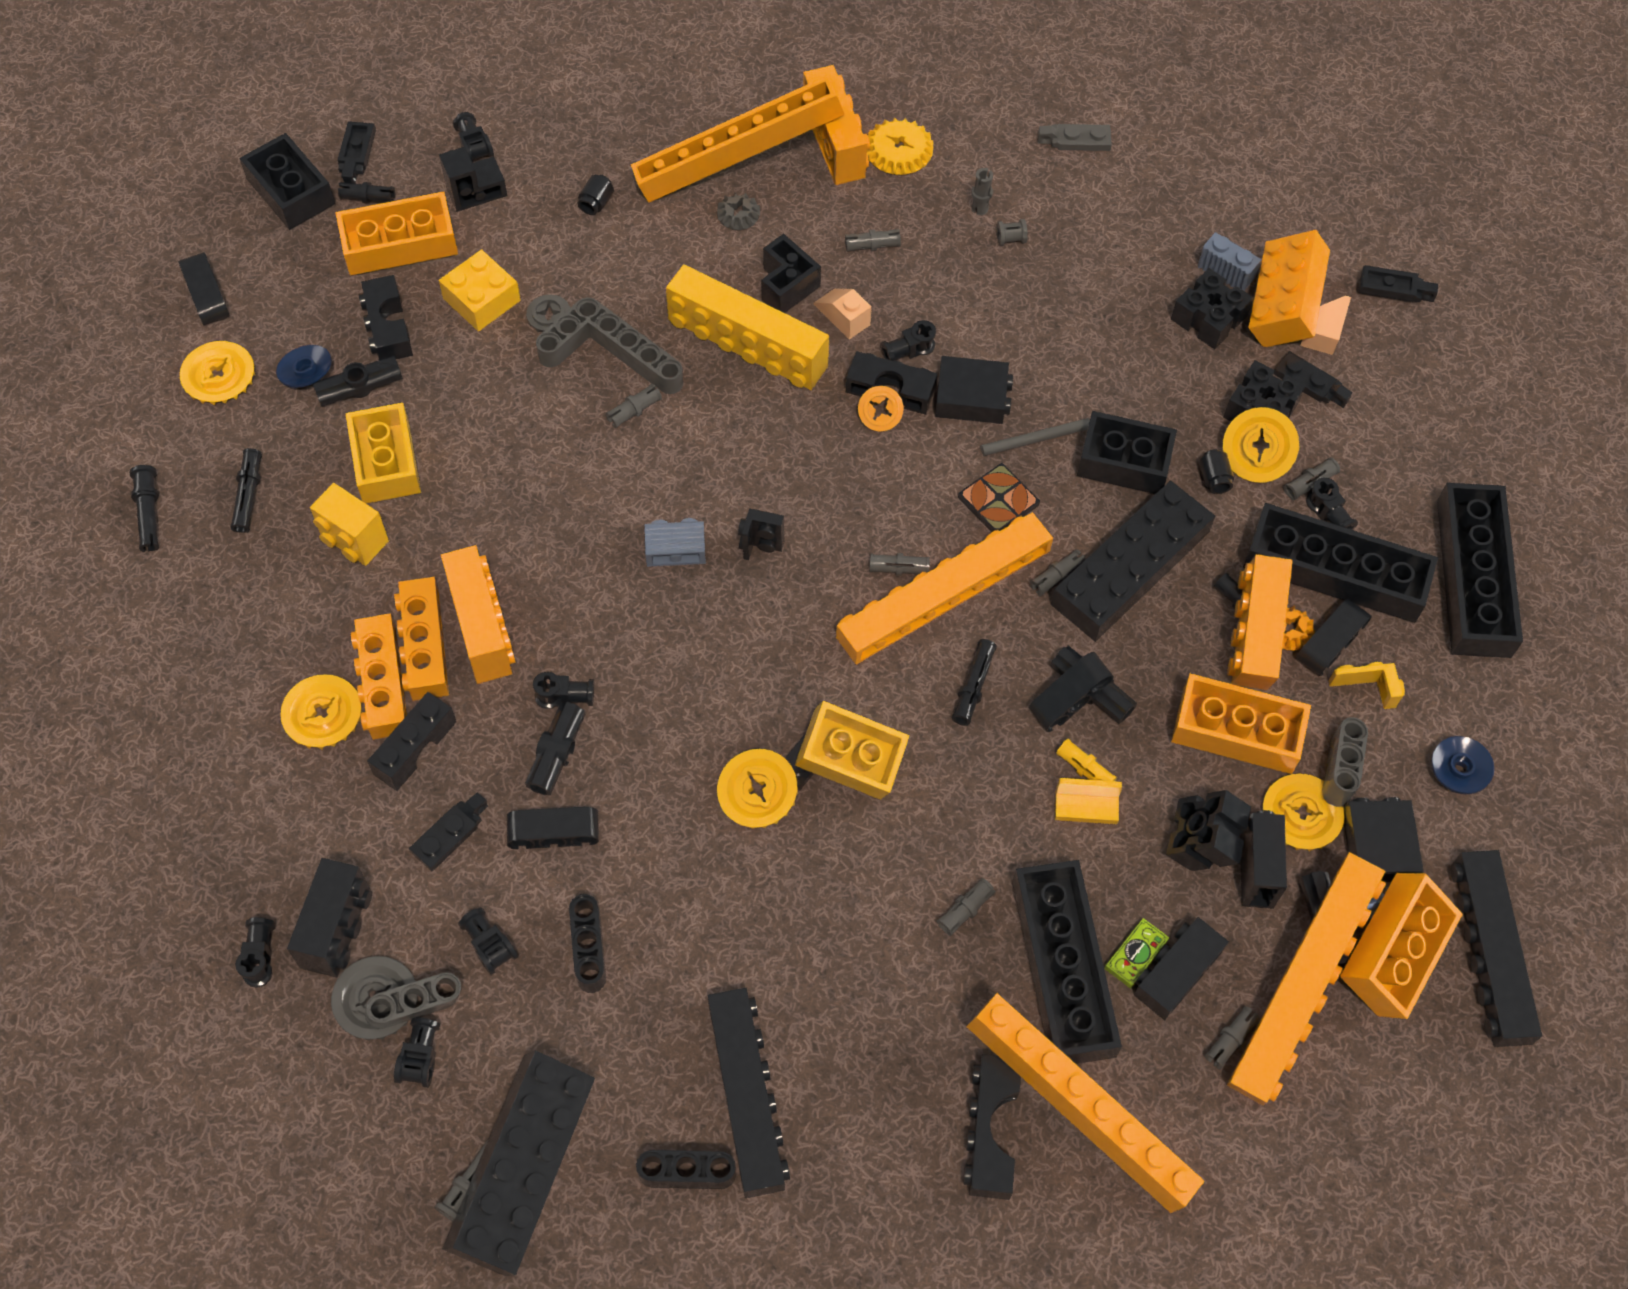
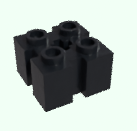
M1208 268L1196 280L1194 289L1188 288L1176 300L1171 320L1187 331L1191 328L1199 332L1197 338L1215 350L1228 337L1230 329L1233 328L1235 330L1248 316L1254 297L1237 286L1233 289L1225 286L1227 279Z
M1254 360L1244 376L1242 385H1238L1229 399L1223 418L1232 422L1242 412L1259 407L1275 409L1290 418L1300 401L1306 385L1286 375L1281 380L1273 376L1274 369Z
M1228 790L1207 793L1206 800L1198 795L1180 798L1174 822L1179 825L1176 832H1171L1166 855L1191 871L1210 869L1214 863L1219 867L1240 864L1244 840L1239 838V836L1247 830L1251 806Z

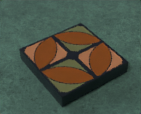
M1000 463L958 493L959 500L991 532L1003 530L1015 518L1026 516L1040 504V500L1003 463Z

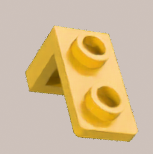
M1373 662L1361 667L1343 665L1334 670L1328 681L1330 687L1377 682L1384 709L1396 708L1405 693L1404 683L1398 678L1394 663L1383 664L1382 662Z

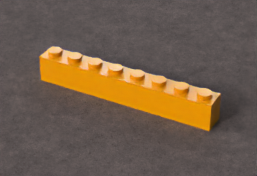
M829 75L633 163L631 167L639 188L648 203L841 117L845 113Z
M1033 512L1025 517H1017L1003 530L991 532L984 541L977 545L970 544L952 559L946 558L941 561L937 568L928 573L922 572L918 574L911 583L904 587L898 586L894 588L885 598L879 601L873 600L855 615L850 614L842 618L837 625L836 638L857 665L1047 554L1051 550L1053 537Z
M1350 852L1344 858L1227 1086L1261 1105H1265L1268 1100L1273 1102L1276 1100L1283 1086L1282 1083L1278 1082L1284 1070L1290 1072L1298 1057V1054L1293 1052L1298 1041L1303 1043L1306 1041L1313 1028V1025L1308 1023L1313 1012L1319 1014L1326 1003L1328 996L1323 994L1328 983L1334 985L1343 969L1338 966L1342 955H1350L1357 942V939L1352 937L1357 926L1363 928L1372 912L1367 909L1369 902L1372 898L1377 900L1386 885L1381 880L1385 870Z
M998 993L984 1005L966 1026L1170 1213L1184 1208L1204 1183V1180Z

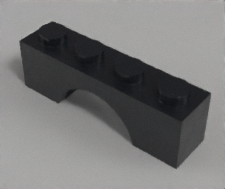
M982 1054L980 1065H973L972 1084L978 1085L977 1097H971L969 1117L975 1118L974 1131L968 1130L966 1151H972V1163L965 1164L963 1184L970 1185L969 1195L1010 1200L1013 1194L1015 1159L998 1147L993 1139L990 1123L993 1113L1000 1106L1017 1100L1020 1093L1021 1076L999 1056Z

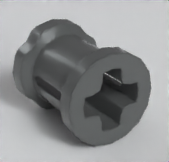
M1020 219L1019 222L1004 224L1002 221H997L996 235L999 246H1004L1007 242L1020 241L1022 244L1027 243L1028 231L1025 219Z

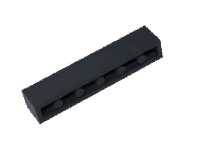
M1499 850L1461 852L1451 865L1450 873L1452 881L1457 883L1460 894L1457 896V906L1460 912L1465 915L1464 937L1467 943H1471L1472 947L1471 969L1474 974H1478L1480 986L1478 987L1477 995L1480 1005L1485 1006L1487 1018L1484 1022L1486 1035L1488 1038H1492L1494 1047L1533 1045L1542 1037V1032Z
M747 987L709 994V1010L744 1198L785 1191L784 1181L790 1180L787 1159L780 1160L778 1147L784 1146L781 1128L780 1126L774 1127L771 1115L777 1113L774 1093L767 1094L765 1081H770L771 1078L767 1060L761 1061L759 1049L764 1048L761 1028H754L753 1017H758L755 997L748 998Z

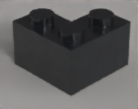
M465 146L439 154L446 189L456 212L508 196L504 177L494 156L472 163Z
M784 233L763 248V266L769 274L761 280L762 301L767 305L786 313L821 286V266Z

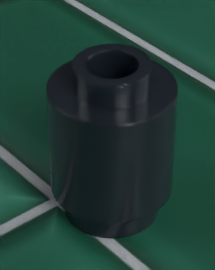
M592 175L578 196V207L584 213L596 215L597 212H601L614 192L610 179L604 175Z
M1217 449L1207 451L1199 460L1205 485L1213 494L1226 493L1233 488L1232 482L1234 481L1228 455L1226 452Z

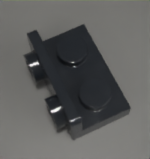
M749 508L746 519L741 518L738 535L741 536L739 549L743 550L744 560L750 559L753 546H757L761 551L768 553L775 550L782 552L785 542L784 515Z

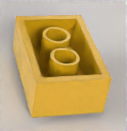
M397 403L345 413L356 483L362 501L364 503H371L421 493L410 426L404 404Z
M822 701L813 712L795 766L881 800L891 792L910 735Z

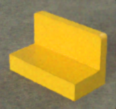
M1060 778L1055 791V820L1118 824L1119 795L1122 790V782Z

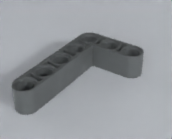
M586 297L576 302L536 339L539 362L543 366H558L586 340L592 338L662 392L675 394L683 388V369L681 363L593 298Z

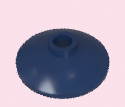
M301 346L290 351L280 360L277 365L276 375L285 386L293 388L305 387L317 382L328 372L332 359L328 350L322 346Z
M1464 736L1450 737L1440 742L1433 751L1431 758L1433 773L1444 787L1459 794L1478 793L1488 786L1494 776L1492 756L1481 743ZM1455 765L1462 766L1465 773L1459 772Z

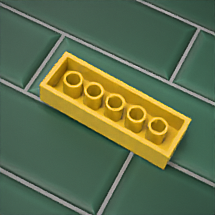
M683 264L667 285L668 320L675 327L680 329L686 328L694 332L699 339H708L718 344L722 350L726 352L732 351L742 356L750 364L757 363L765 367L770 374L774 376L781 375L799 388L805 387L812 390L828 368V334Z

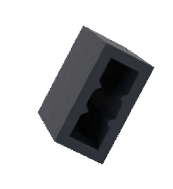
M942 356L935 417L1003 424L1004 414L1010 415L1011 398L1006 397L1007 391H1012L1013 374H1008L1009 363Z
M1389 797L1382 801L1356 798L1348 802L1344 809V828L1348 853L1350 852L1385 870L1381 879L1383 882H1392L1396 873L1424 872L1412 800H1401L1398 797Z
M1261 810L1251 814L1247 830L1240 835V838L1244 840L1241 855V902L1244 907L1274 909L1287 888L1285 815L1275 814L1270 810Z

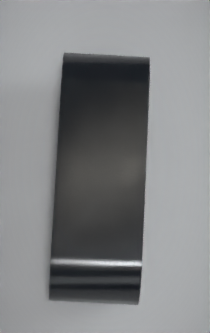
M205 252L179 260V266L203 326L230 317Z
M1347 598L1303 646L1296 659L1321 677L1324 674L1325 668H1329L1341 655L1342 649H1346L1359 635V630L1366 627L1372 615Z
M1095 652L1088 653L1034 699L1029 705V709L1046 732L1053 731L1052 727L1057 724L1059 726L1063 725L1113 680L1114 676Z
M593 807L515 810L507 814V847L511 849H519V846H526V849L550 848V845L558 844V847L582 846V843L595 845L599 842L598 810Z
M581 894L573 898L569 905L574 972L578 986L587 993H595L600 991L606 983L601 916L595 898L588 894ZM582 909L593 910L589 917L580 918L577 916L578 912ZM586 939L596 941L595 945L589 949L580 947L581 942ZM588 970L599 972L598 976L593 980L582 978L583 974Z
M649 1150L642 1153L636 1163L641 1183L651 1188L725 1189L731 1186L736 1178L734 1159L731 1155L722 1151ZM656 1162L662 1166L659 1174L651 1177L643 1173L644 1167L647 1164ZM691 1163L696 1167V1170L690 1177H682L677 1173L680 1165ZM726 1164L730 1168L727 1176L717 1178L711 1173L715 1165Z

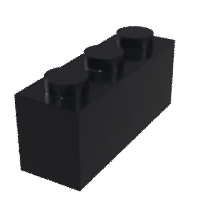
M1199 917L1191 925L1185 922L1174 936L1178 941L1172 948L1165 945L1154 959L1158 962L1152 971L1146 968L1135 981L1138 988L1134 996L1164 1021L1211 967L1229 943L1227 939Z

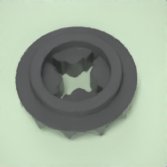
M734 192L733 196H724L723 201L718 203L717 217L721 224L733 230L747 229L753 226L759 219L760 206L757 205L755 198H749L746 193L738 196ZM740 205H742L743 210H740L736 214V216H734V209H737L738 207H740Z
M557 295L539 296L527 308L526 316L529 325L533 326L537 332L545 331L570 309V306L565 299ZM548 308L551 309L553 314L550 320H547L545 317Z

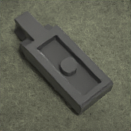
M1089 124L1039 126L1038 144H1052V147H1056L1058 150L1111 151L1110 125Z

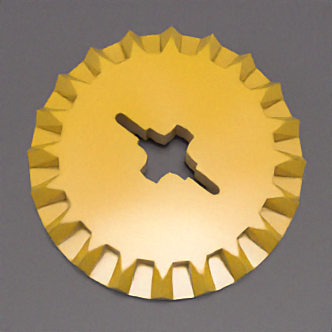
M896 118L891 122L884 120L881 125L876 124L873 130H869L870 150H867L868 159L876 168L886 173L895 175L911 174L925 167L931 160L933 140H931L930 132H926L924 126H918L916 120L912 123L908 122L906 118L903 121H898ZM904 143V146L895 147V144Z
M228 341L209 342L197 347L185 358L180 368V381L185 392L193 400L198 399L202 404L210 402L215 405L216 402L221 401L226 404L228 399L234 398L237 400L238 394L241 392L246 393V387L252 385L255 365L251 355L242 346ZM222 369L223 376H213L212 371H220Z
M1265 407L1249 409L1235 417L1229 424L1223 439V452H1226L1232 471L1245 480L1258 483L1273 481L1288 472L1296 461L1300 448L1299 435L1290 419L1275 409ZM1263 428L1264 441L1269 443V448L1263 450L1259 462L1260 453H1258V448L1253 447V443L1259 441Z
M324 674L306 678L288 692L282 703L281 722L288 736L298 745H305L309 749L311 747H318L321 750L325 746L331 745L335 747L337 742L341 740L346 741L347 736L351 732H355L357 723L361 722L360 713L362 706L359 701L358 692L352 684L338 676ZM318 707L322 709L330 707L326 710L328 715L325 718L322 716L315 718L314 716L317 715L315 709Z
M767 749L747 750L732 758L723 768L717 784L718 801L724 813L740 826H746L751 829L757 827L766 828L768 825L777 824L781 818L788 815L791 807L795 805V798L798 794V780L790 763L780 754ZM750 775L760 786L766 784L762 789L766 802H763L756 793L750 794L754 790Z
M1308 774L1284 776L1270 786L1262 803L1263 810H1270L1275 814L1285 815L1286 845L1295 847L1296 850L1307 849L1310 852L1313 849H1322L1329 843H1332L1342 830L1345 818L1344 807L1333 806L1324 799L1322 791L1324 781L1320 778ZM1305 806L1306 812L1311 813L1312 816L1307 815L1305 820L1300 819V814L1295 812V810Z

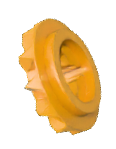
M875 386L868 389L861 396L858 404V413L861 421L865 426L874 431H887L894 428L900 422L904 411L903 402L899 394L887 386ZM886 398H889L886 409L892 415L881 414L874 420L876 409L870 402L881 404Z
M1295 605L1287 608L1285 628L1287 624L1290 625L1292 622L1297 621L1296 630L1293 629L1286 634L1284 633L1282 646L1283 649L1293 651L1302 649L1315 634L1314 620L1309 619L1306 611L1301 612L1297 610Z

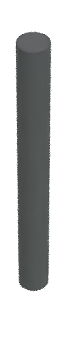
M1085 418L983 444L980 446L983 456L1088 430L1090 419Z

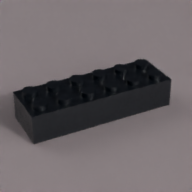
M1170 480L1054 589L1051 606L1096 642L1210 532L1215 515Z
M1446 483L1437 499L1451 654L1512 658L1523 643L1506 486Z
M1265 503L1258 518L1243 568H1245L1246 563L1252 561L1256 554L1293 560L1290 583L1342 600L1348 598L1357 605L1416 623L1426 606L1438 557Z
M1079 860L1016 869L1012 884L1045 1037L1075 1064L1116 1058L1122 1048Z
M536 1050L523 1056L442 1248L443 1250L504 1276H514L517 1274L594 1083V1077Z

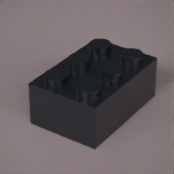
M287 133L239 158L248 182L289 230L335 204L329 182Z
M1092 411L1077 476L1156 494L1165 486L1177 429Z
M321 858L287 950L300 969L337 978L340 969L344 970L347 967L350 959L348 947L351 939H356L361 929L359 917L362 909L369 907L372 898V891L358 866Z

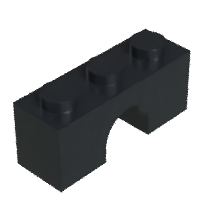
M389 275L361 281L363 293L358 295L362 310L367 309L368 315H364L363 318L367 332L372 331L373 337L368 338L371 353H377L379 360L394 355L395 359L413 356L405 320H386L392 314L403 312L395 276Z
M856 351L846 377L845 393L861 397L872 387L894 386L901 392L900 397L904 409L926 415L936 389L937 373L925 368L905 365L900 361L883 359L871 353Z
M427 692L367 760L373 775L398 791L417 769L416 760L421 750L431 741L437 745L455 725L456 719L452 707Z

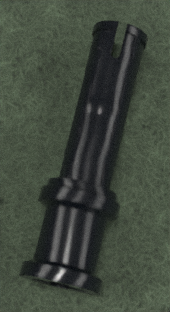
M137 465L130 469L129 475L133 479L134 487L131 491V498L137 506L139 549L145 552V546H147L148 552L159 549L155 502L159 497V493L155 489L154 478L157 476V470L150 465Z

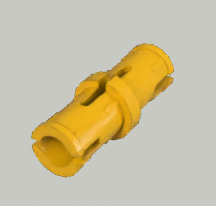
M1070 739L1065 740L1056 752L1058 756L1077 769L1076 773L1080 777L1084 775L1089 780L1115 781L1117 779V776L1111 774L1096 762L1097 758L1093 754H1086L1072 743Z

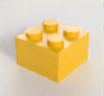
M482 249L439 279L443 299L478 332L521 301L517 281Z
M334 482L310 506L314 517L313 523L320 532L319 538L330 548L336 546L341 549L342 554L353 563L359 561L366 566L389 542L379 512Z

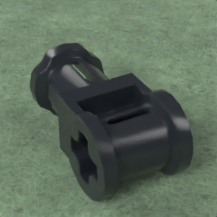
M469 112L458 114L453 120V126L456 131H459L461 147L465 146L472 163L473 160L485 156L493 157L494 151L490 139L484 133L481 126H476L474 114Z
M927 320L917 321L911 328L903 330L900 338L880 343L884 358L895 361L907 355L909 359H912L919 355L932 353L935 349L934 338L936 336V328L933 323Z
M1325 477L1315 481L1312 487L1313 491L1306 498L1308 508L1315 512L1322 521L1327 519L1329 523L1353 530L1358 525V521L1352 519L1344 509L1343 505L1346 501L1339 493L1337 483Z
M542 672L534 678L535 702L541 708L552 709L559 707L560 703L566 702L587 703L588 706H593L594 679H589L588 682L570 681L569 676H560L552 672Z
M480 907L465 914L458 922V925L462 930L468 932L472 938L471 943L477 957L487 972L493 975L497 967L511 958L517 959L518 954L497 926L494 925L492 927L485 918L486 912Z
M253 917L246 920L245 927L248 929L247 940L242 942L241 953L237 957L235 966L237 972L243 977L247 985L258 988L266 985L273 974L270 965L272 951L269 948L271 931L275 929V922L262 917Z
M411 1018L412 1032L409 1043L403 1042L401 1053L397 1057L394 1069V1083L401 1084L402 1081L422 1083V1087L429 1088L434 1072L436 1055L432 1043L435 1031L439 1030L440 1023L428 1018Z

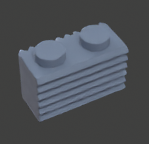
M1215 232L1203 246L1198 268H1202L1203 271L1210 268L1227 279L1226 284H1230V287L1237 286L1245 291L1257 277L1262 259Z
M686 518L681 522L668 523L665 520H655L651 524H645L647 567L706 564L704 521Z

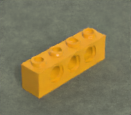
M435 577L398 582L399 593L394 594L396 610L397 612L401 611L402 616L401 620H397V630L399 638H404V646L399 647L401 664H406L407 673H402L404 692L409 691L413 701L421 700L427 692L435 697L449 696L439 589ZM416 611H424L420 615H413ZM419 637H427L421 642L415 641ZM423 663L429 664L426 668L418 669V666Z
M391 613L354 620L356 631L351 632L353 649H358L359 658H354L356 675L361 676L362 685H357L360 703L365 704V712L360 713L361 723L364 731L369 730L373 740L388 737L407 716L396 627ZM375 648H381L376 653H370ZM377 675H385L383 678L379 680H373V678ZM388 701L387 705L376 707L380 702Z

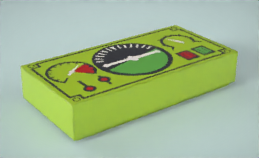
M1143 918L1104 969L1131 989L1140 974L1149 966L1167 943L1169 937Z

